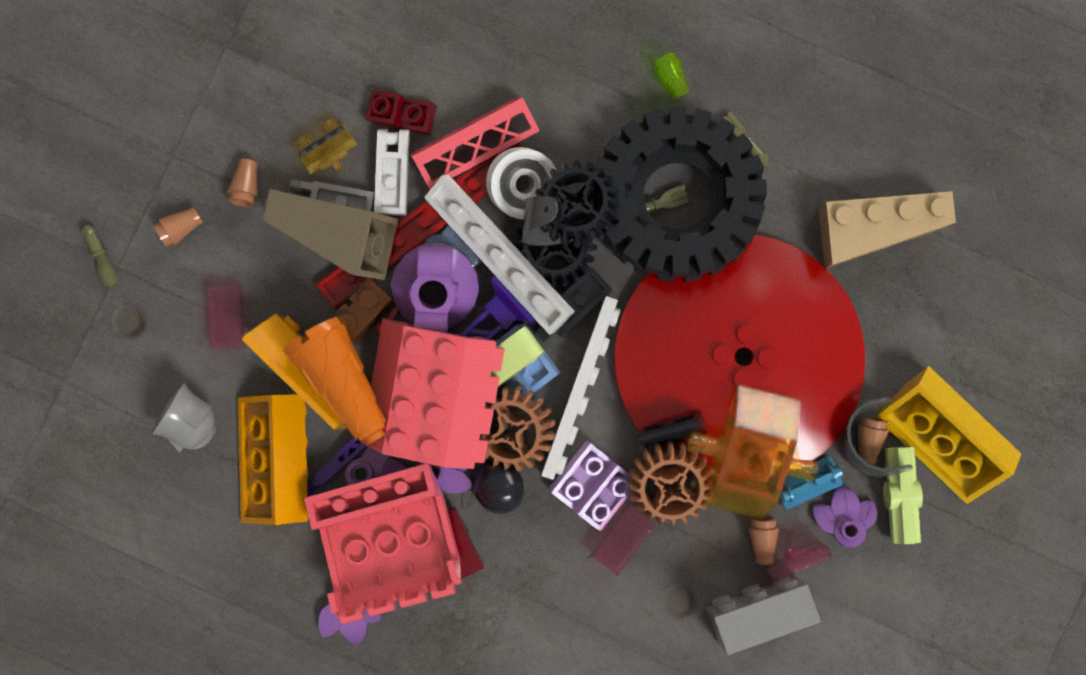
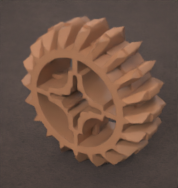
M505 386L502 389V393L497 390L495 403L486 402L485 407L493 408L494 411L496 409L499 415L497 417L499 429L492 434L490 428L489 435L480 434L479 437L488 440L485 460L490 456L493 457V467L498 465L499 462H503L504 470L509 468L511 464L514 465L517 472L523 470L524 464L528 468H533L535 460L541 462L545 458L543 451L549 452L552 445L547 440H553L556 433L548 429L554 427L556 423L555 420L546 419L552 412L550 408L544 410L540 408L544 403V398H539L536 402L532 400L534 391L529 390L523 396L522 387L517 386L512 393L510 387ZM508 405L519 407L527 412L528 415L520 416L515 413L513 408H509ZM524 424L516 433L515 431L513 433L508 431L502 434L510 425L511 427L513 425L517 427ZM535 424L536 439L533 447L530 448L527 443L529 439L526 431L531 425ZM506 442L510 444L514 451L505 449L499 443Z
M671 441L667 442L666 449H661V445L657 443L654 445L655 452L652 453L650 450L645 449L643 451L645 460L636 458L634 462L637 468H631L629 471V475L632 478L628 481V489L632 491L630 499L633 502H637L636 509L638 512L645 511V518L648 521L656 516L659 525L665 519H669V524L672 527L676 523L675 519H681V522L686 525L688 522L687 516L691 515L697 519L699 516L697 508L707 510L706 500L713 498L711 488L715 486V482L710 477L713 474L711 466H706V457L703 455L698 456V451L694 447L686 452V444L683 442L679 444L677 449H674L673 442ZM674 464L673 466L668 468L662 467L664 465ZM689 469L697 477L693 490L685 482ZM649 477L658 486L654 497L645 488Z

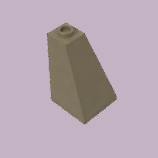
M269 189L268 197L264 203L263 216L265 222L349 274L385 280L399 219L372 211Z

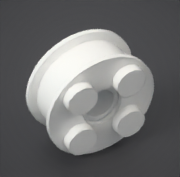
M525 147L508 149L499 154L488 169L486 176L488 195L494 205L511 217L524 219L526 199L537 197L535 194L536 189H545L541 180L542 178L551 180L550 170L551 168L556 170V167L548 157L538 151ZM522 175H527L530 181L528 188L524 191H518L516 188L517 179Z

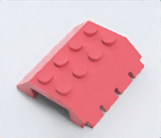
M382 318L371 388L376 397L375 401L386 420L384 422L386 427L383 429L385 435L370 445L366 441L361 443L384 455L440 467L474 469L475 462L484 463L488 440L479 437L480 434H490L494 411L493 408L485 407L486 402L495 403L500 378L492 376L491 370L501 371L505 349L496 347V341L477 336L465 337L414 327V324Z
M430 464L415 466L304 498L311 529L320 530L334 589L333 593L327 594L331 614L334 613L336 617H339L341 624L364 619L366 609L370 617L396 610V601H399L401 608L426 602L428 592L431 593L433 599L456 593L455 585L461 584L460 557L444 495Z

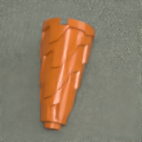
M341 317L328 319L305 331L306 336L301 340L296 337L285 346L283 351L288 360L300 371L315 393L324 399L332 412L345 424L355 439H359L360 442L366 441L370 445L385 435L383 429L386 427L384 424L386 420L375 401L374 392L363 372L364 366L349 338L346 325Z

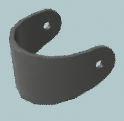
M538 196L526 199L523 242L536 246L561 244V237L552 241L549 237L550 231L543 233L540 228L554 219L558 221L561 217L560 211L562 209H558V203L554 198ZM580 219L576 221L572 226L576 227L585 225L586 220Z
M889 397L872 400L859 406L850 417L842 437L843 454L852 467L865 475L885 477L913 469L911 464L894 468L873 466L864 461L852 445L850 433L852 423L860 415L889 404L891 402Z

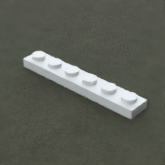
M449 174L442 175L424 198L549 335L555 333L575 311Z
M606 296L541 474V476L554 480L555 474L562 475L568 457L562 456L566 444L573 445L578 431V427L573 426L577 414L583 416L589 400L588 397L584 396L587 385L594 386L600 370V368L594 367L598 355L605 356L610 339L605 337L609 325L615 327L621 309L615 308L618 300Z

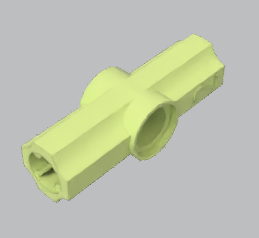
M914 447L885 448L886 468L908 464L913 466V469L907 472L886 476L887 481L883 485V499L886 509L889 510L891 543L893 544L921 543L919 508L922 507L923 493L921 484L916 478Z

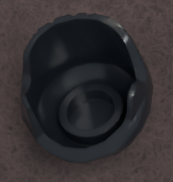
M493 461L486 462L477 471L474 478L473 490L476 499L488 512L494 514L512 512L521 504L524 498V482L520 473L516 471L513 464L504 470L503 462H499L494 467L492 466Z

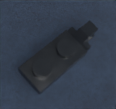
M592 267L561 295L575 312L556 331L560 337L575 327L613 291ZM540 327L535 332L536 336L543 343L553 335H549L543 327Z

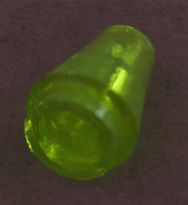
M674 51L652 62L655 68L652 70L673 100L690 92L681 58L677 57Z

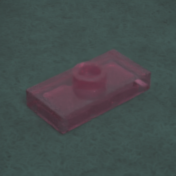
M208 286L211 349L245 348L244 341L242 340L244 337L242 286Z
M629 505L592 554V557L618 576L655 527V524L650 520L648 521L644 515Z
M823 543L804 550L800 546L784 552V558L763 567L766 575L776 581L829 560L832 554L829 547Z

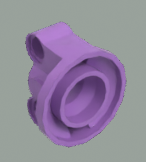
M441 243L420 245L404 255L395 267L391 289L394 303L401 315L414 324V327L447 333L449 328L464 321L475 307L479 285L477 272L467 256L455 247ZM432 280L443 284L447 290L446 301L440 305L427 304L419 295V289L422 284Z

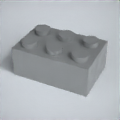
M782 574L772 578V584L764 587L755 584L742 589V594L730 598V595H723L713 599V605L707 606L706 610L719 645L727 655H731L820 623L821 620L808 584L795 576L790 577V574Z

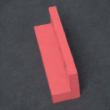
M518 96L410 155L428 188L431 189L441 176L431 180L424 167V164L429 161L439 159L447 162L443 175L449 174L453 178L540 130L523 97ZM522 112L530 128L519 134L508 131L511 118ZM505 121L503 129L495 127ZM489 129L502 132L498 145L493 148L480 145L483 133ZM506 134L514 136L504 141ZM478 136L476 144L469 142V140ZM461 144L474 147L471 160L465 163L452 160L456 147ZM478 149L486 151L477 156ZM450 151L448 158L441 156L444 153ZM451 163L458 165V167L449 171Z

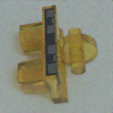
M331 118L321 126L325 134L322 137L314 140L310 134H305L296 140L299 150L296 152V155L310 174L320 168L323 171L331 165L339 172L343 169L339 160L349 155L347 151L357 145L344 123L339 124L334 118Z

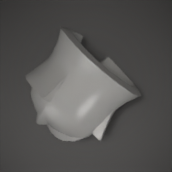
M183 381L156 421L151 434L167 438L179 454L183 448L198 449L204 447L217 431L215 414L211 409L212 406L194 395Z

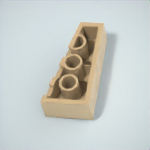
M953 191L825 202L818 208L823 266L829 268L956 223Z

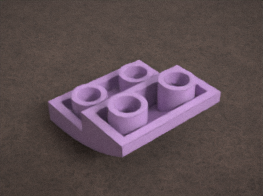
M586 440L566 465L562 475H558L548 490L601 532L632 492L628 489V481L632 478L629 473Z

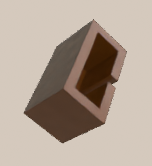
M367 278L349 298L353 304L349 306L344 303L331 317H341L354 347L395 304L394 300L370 278Z

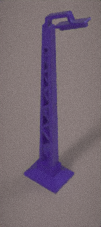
M494 275L491 280L496 296L485 305L486 310L460 336L470 337L469 334L486 335L485 338L493 339L502 330H509L518 320L536 325L538 322ZM490 314L500 323L493 331L476 329ZM351 439L313 476L315 481L307 487L308 497L314 495V488L318 485L324 486L368 446L357 443L359 439ZM351 448H357V449L351 454Z

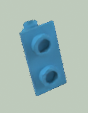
M827 456L796 472L776 479L773 483L785 509L788 510L843 485L840 478L843 477V473L838 465H834L831 456Z

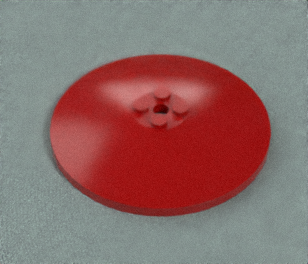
M754 235L752 242L746 246L745 252L734 263L730 261L726 264L724 270L712 276L706 273L701 275L700 280L684 282V278H674V283L659 281V275L649 273L648 277L645 276L626 304L618 326L614 348V367L619 394L624 408L638 432L645 426L702 412L708 433L682 442L686 444V452L694 447L698 451V456L703 455L706 457V466H711L713 474L710 477L714 481L730 484L765 482L796 472L822 455L836 441L847 426L859 401L865 373V347L860 322L850 299L835 277L823 265L807 253L790 244L766 236ZM740 348H745L751 353L752 359L747 366H740L735 361V353ZM681 442L674 443V449H677Z

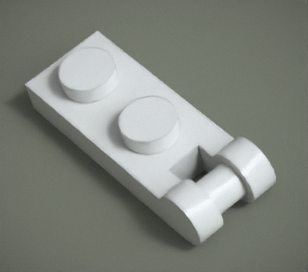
M378 129L375 213L386 216H407L410 130H399V133L388 132V129ZM388 145H398V152H387Z

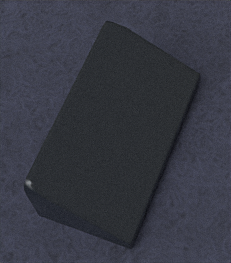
M696 412L642 427L637 439L647 450L655 449L654 445L657 443L661 447L667 446L668 441L674 444L706 435L708 430L702 412Z

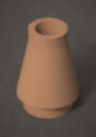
M239 159L238 167L226 192L229 196V203L240 207L254 206V201L258 200L257 162L250 159Z
M191 207L188 210L159 218V222L154 224L153 227L167 247L171 244L177 245L192 230L202 224L203 221L195 208Z
M862 416L861 423H857L858 455L868 464L874 465L889 432V429H887L888 421Z
M760 515L751 517V524L748 525L755 563L767 565L774 563V553L780 526L776 524V518L773 516Z

